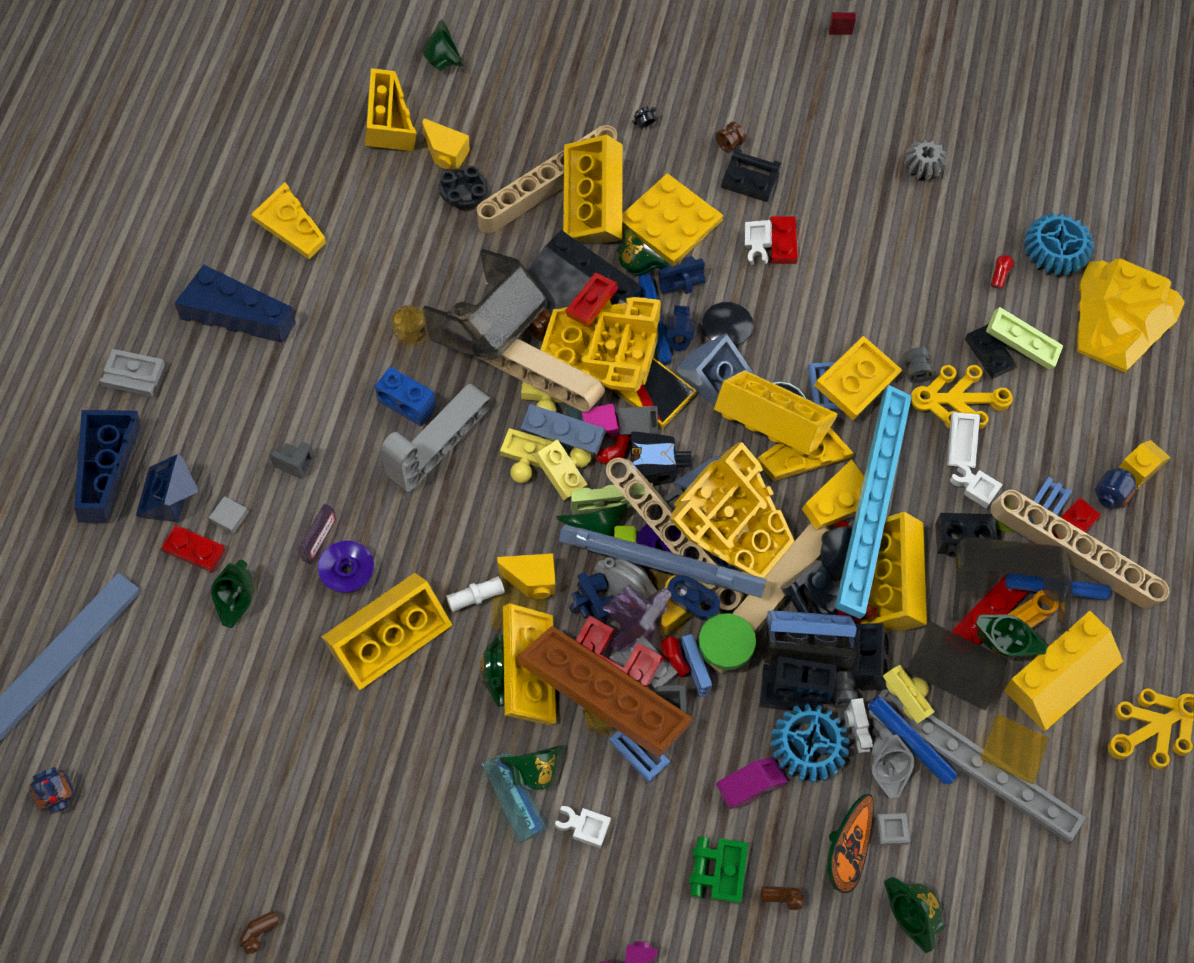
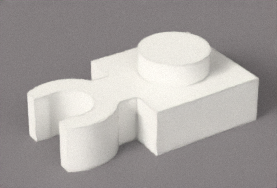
M770 220L745 222L746 249H751L748 253V260L751 265H754V258L758 255L762 256L764 264L768 263V255L764 248L772 247V224Z
M960 464L957 471L963 474L964 477H958L953 474L950 482L958 487H966L964 495L987 509L1003 484L980 470L976 475H973L968 466Z
M863 698L853 699L850 701L847 710L844 711L846 726L851 727L853 736L856 738L858 754L870 752L873 744L868 731L869 723Z
M561 806L560 813L567 815L569 821L566 823L556 821L555 827L560 831L575 830L573 839L601 849L611 818L584 808L581 815L578 816L575 815L570 807Z

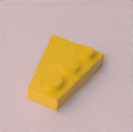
M286 182L251 214L253 221L307 259H310L326 244L324 235L311 217L306 214L301 203L291 193Z
M830 428L818 448L809 454L796 453L791 449V446L778 443L760 455L757 460L765 473L774 482L850 459L853 456V452Z
M852 459L803 506V512L816 530L856 515L864 476Z

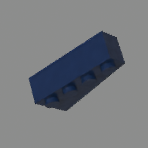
M204 264L174 303L180 320L190 321L191 319L200 321L202 325L226 327L228 331L248 332L251 336L281 343L296 324L291 306Z
M81 411L74 506L78 522L107 523L140 429L138 411Z

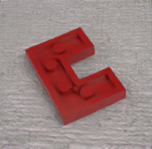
M589 616L575 641L648 688L664 657L637 643L625 666L618 665L603 656L616 630Z

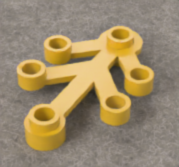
M945 365L941 368L939 376L928 387L920 386L912 391L911 403L917 411L926 412L930 410L944 421L945 426L949 429L951 424L949 418H951L952 412L978 414L983 420V423L979 422V429H983L988 422V415L983 411L975 412L967 404H990L997 411H1005L1010 407L1013 396L1007 388H998L993 393H963L972 383L980 380L982 370L977 365L969 366L965 376L948 393H937L945 383H951L956 376L955 368ZM944 372H949L951 376L944 375ZM969 372H975L977 376H972ZM999 395L1004 396L1006 399H1001ZM920 396H925L928 399L924 400ZM940 404H949L956 411L948 412Z
M1149 688L1142 690L1137 698L1138 703L1145 708H1150L1155 704L1172 710L1165 715L1135 707L1129 702H1121L1116 707L1115 715L1119 720L1127 721L1133 718L1150 724L1129 736L1125 734L1114 736L1108 743V751L1112 757L1119 760L1126 759L1132 754L1136 745L1157 734L1155 752L1150 756L1149 762L1155 769L1165 768L1170 762L1168 748L1171 726L1179 720V738L1173 742L1172 749L1179 756H1185L1192 750L1193 694H1182L1176 699L1158 694ZM1143 695H1149L1152 702L1146 701ZM1183 706H1189L1192 712H1187ZM1121 708H1126L1129 711V715H1124L1121 712ZM1178 743H1184L1187 749L1182 750ZM1115 745H1120L1123 748V753L1118 752L1115 749ZM1155 756L1162 757L1164 764L1158 763Z

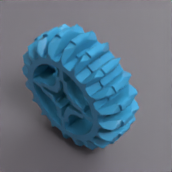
M1053 212L1048 216L1042 214L1038 220L1035 219L1025 234V254L1030 256L1029 262L1037 263L1036 269L1044 268L1045 274L1052 271L1055 277L1062 272L1066 277L1070 272L1075 274L1079 269H1083L1088 260H1090L1094 248V242H1092L1093 234L1087 233L1088 226H1081V219L1073 220L1072 214L1069 217H1064L1062 212L1058 216Z
M808 703L805 705L804 712L798 706L793 708V714L788 711L784 712V720H777L775 725L778 729H773L771 734L775 738V740L771 741V748L777 749L773 754L774 759H782L779 764L780 769L787 766L790 768L788 771L789 777L793 776L794 772L799 773V781H803L805 776L809 775L810 782L814 783L817 774L822 781H825L828 773L833 776L836 775L837 767H843L845 764L843 758L849 754V750L845 747L849 745L850 740L843 737L847 732L846 727L838 728L841 722L840 718L830 719L832 715L831 710H828L826 714L820 713L822 710L820 705L816 707L815 711H811ZM810 724L809 729L806 731H790L798 725ZM819 727L828 734L830 739H826L820 734ZM811 733H813L812 741H814L813 747H811L810 752L808 754L807 751L809 746L806 745L808 742L807 739H809ZM788 743L800 752L801 759L792 753ZM815 755H831L822 762L810 763L811 758Z

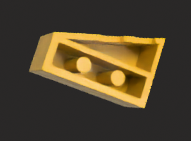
M371 68L365 146L414 151L417 133L415 127L412 126L410 112L406 108L396 71Z

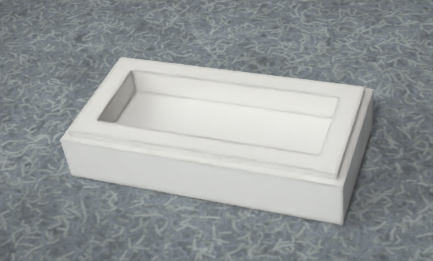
M951 413L947 466L959 467L960 464H965L969 468H975L980 415Z

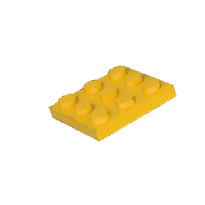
M668 173L622 214V228L626 229L628 226L642 243L672 264V266L683 259L723 221V215Z

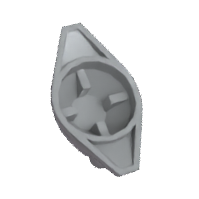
M608 557L605 560L598 561L594 567L596 573H602L605 578L609 593L621 601L656 605L661 598L647 572L637 563Z
M883 728L879 732L880 737H876L872 747L871 771L875 780L889 799L900 797L913 771L914 757L897 734L892 735L890 729Z

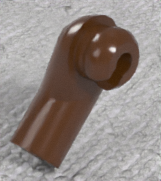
M761 887L762 902H786L790 910H799L803 907L804 895L797 888Z
M274 911L250 921L239 939L240 947L244 948L246 954H253L260 948V942L257 940L259 935L279 924Z

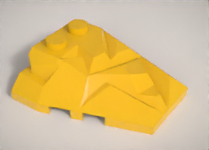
M1120 258L1114 259L1110 263L1103 260L1091 261L1088 263L1079 283L1081 299L1078 304L1080 321L1077 327V352L1126 373L1146 353L1152 344L1156 343L1168 329L1175 325L1185 301L1177 291L1170 289L1171 281L1159 274Z
M639 297L626 298L627 303L611 305V302L608 301L589 327L567 317L565 310L568 307L553 309L541 351L596 378L605 387L636 392L640 389L641 385L646 383L656 349L661 302L656 299Z
M739 442L727 450L719 460L709 463L675 501L674 506L676 508L672 512L670 520L689 541L744 573L765 578L795 541L781 510L775 509L770 497L773 495L771 487L765 486L759 473L763 470L759 461L742 442Z

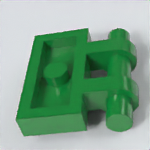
M698 836L696 847L693 848L692 858L694 859L693 874L689 875L688 882L691 885L690 897L702 898L703 887L712 888L710 900L740 905L748 843L719 838L717 850L708 848V837ZM706 861H715L713 876L705 875Z

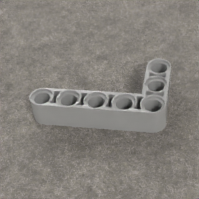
M468 384L412 442L408 441L398 432L391 433L381 446L386 476L405 491L410 492L486 414L492 405V398L473 384Z

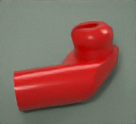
M1009 255L999 256L996 259L991 286L1004 287L1006 276L1014 265L1013 259Z
M620 434L615 446L598 451L597 461L600 464L607 465L614 458H625L631 438Z
M672 636L663 639L660 647L664 657L677 671L679 677L684 676L691 668L682 657L680 642Z

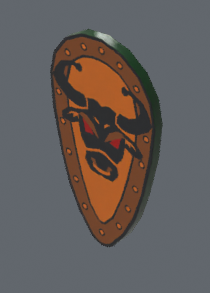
M864 794L859 797L851 806L839 829L831 832L829 835V840L832 844L828 855L827 870L830 883L839 893L851 892L857 886L863 871L873 826L874 801L870 794Z

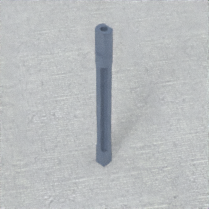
M564 525L560 532L559 541L574 545L575 547L676 575H685L694 580L762 598L767 579L583 528Z

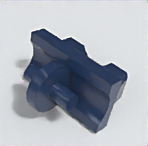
M693 256L683 258L681 264L672 266L669 263L666 267H660L659 284L661 293L665 294L683 289L685 294L692 293V286L706 283L704 275L705 262L703 259L696 260Z
M583 572L577 575L579 579L577 587L583 597H581L579 591L571 594L574 600L569 606L571 613H581L582 617L586 619L591 616L589 608L595 619L607 624V618L619 611V604L613 595L602 600L599 599L597 593L607 589V583L602 573L587 576Z

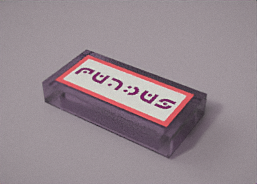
M327 504L322 506L298 548L302 561L312 564L336 521L335 511L332 506Z

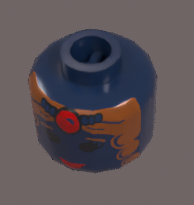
M1122 468L1111 469L1098 482L1095 492L1101 505L1109 509H1120L1125 507L1137 490L1134 476L1129 471Z
M53 767L33 776L34 781L30 784L29 790L38 810H50L51 814H54L69 807L67 801L74 796V790L65 771H57L56 767Z

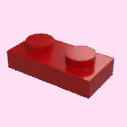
M771 216V264H797L796 217Z
M595 272L565 310L567 317L589 327L618 290L617 283Z
M177 525L174 526L161 547L164 553L213 573L226 550L224 545Z

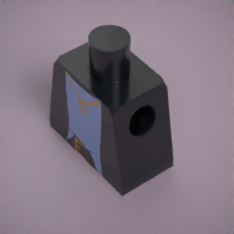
M631 431V462L653 486L673 483L676 479L677 467L692 466L691 451H676L674 437Z

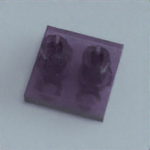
M629 584L617 597L615 595L611 597L602 609L606 610L620 624L621 629L610 643V646L619 652L626 646L633 647L642 635L647 637L656 627L655 619L660 618L669 606L666 603L672 593L664 586L645 599Z

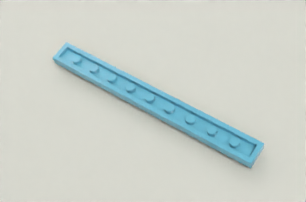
M890 385L883 391L835 604L836 609L859 619L866 614L912 395Z

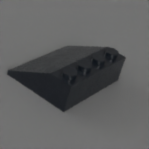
M560 230L542 249L513 291L512 296L522 302H531L533 304L532 311L534 312L539 307H544L552 314L553 309L568 307L595 272L617 283L618 290L609 300L611 305L627 303L626 298H640L641 285Z

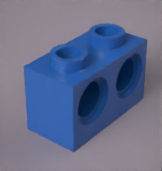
M392 367L387 369L375 385L378 402L419 426H422L436 408L434 391Z

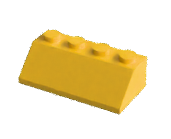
M607 134L564 145L563 231L581 243L604 244L622 240V144Z
M746 370L723 381L714 410L722 413L721 415L724 418L737 420L745 424L744 426L751 431H760L768 435L771 441L791 446V449L799 454H809L817 449L838 415Z
M906 512L891 515L885 519L868 604L876 608L877 618L861 622V624L883 623L886 630L906 631L927 625L923 522Z
M413 573L321 637L355 686L361 690L450 628L452 623L428 582L418 574Z
M1089 611L1047 648L1046 654L1038 655L1014 676L1004 691L1045 732L1123 662V659L1111 631Z

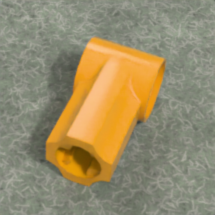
M1041 590L1032 599L1007 615L1023 620L1033 629L1053 616L1059 606V599L1052 591ZM1037 603H1045L1049 610H1042Z

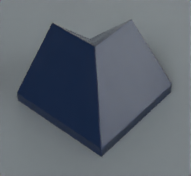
M176 454L149 467L136 513L137 517L172 522L179 521L184 498L199 492L182 456Z

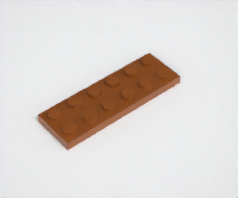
M553 626L547 629L518 655L517 663L658 758L690 726L693 719Z

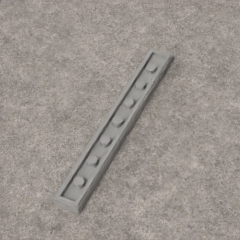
M888 689L882 690L879 696L944 760L1067 843L1073 840L1086 817L932 714L917 724L915 720L910 719L903 710V703L897 696L893 695Z

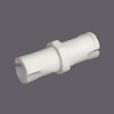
M497 576L483 583L470 584L468 588L446 595L451 611L455 612L474 603L476 606L482 604V600L503 594L505 590L501 579Z

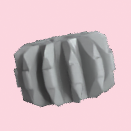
M924 138L920 143L914 141L905 154L904 164L905 168L909 169V175L916 174L917 180L924 177L927 182L931 177L937 179L946 167L947 152L942 151V145H935L934 139L930 143Z

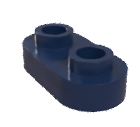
M685 575L675 576L669 581L667 596L672 603L704 621L718 614L720 600L714 592ZM678 589H683L686 592V594L680 596L676 593V591ZM707 604L710 609L707 611L702 610L700 605Z

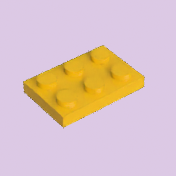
M863 336L816 381L814 386L854 420L901 373L902 369Z

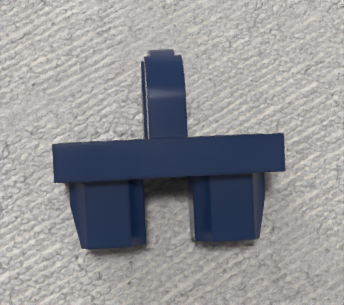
M674 305L673 317H668V344L675 351L686 350L691 340H693L694 320L690 319L689 306ZM675 336H684L683 341L677 342Z

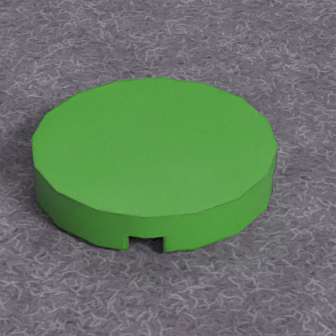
M730 613L718 614L702 626L698 639L699 651L705 661L717 666L718 669L735 670L744 666L752 657L756 645L755 632L751 625L740 616Z

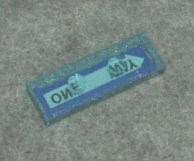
M507 751L482 763V768L521 844L547 831V828L528 790L523 789L519 785H514L512 772L501 763L499 757H511Z

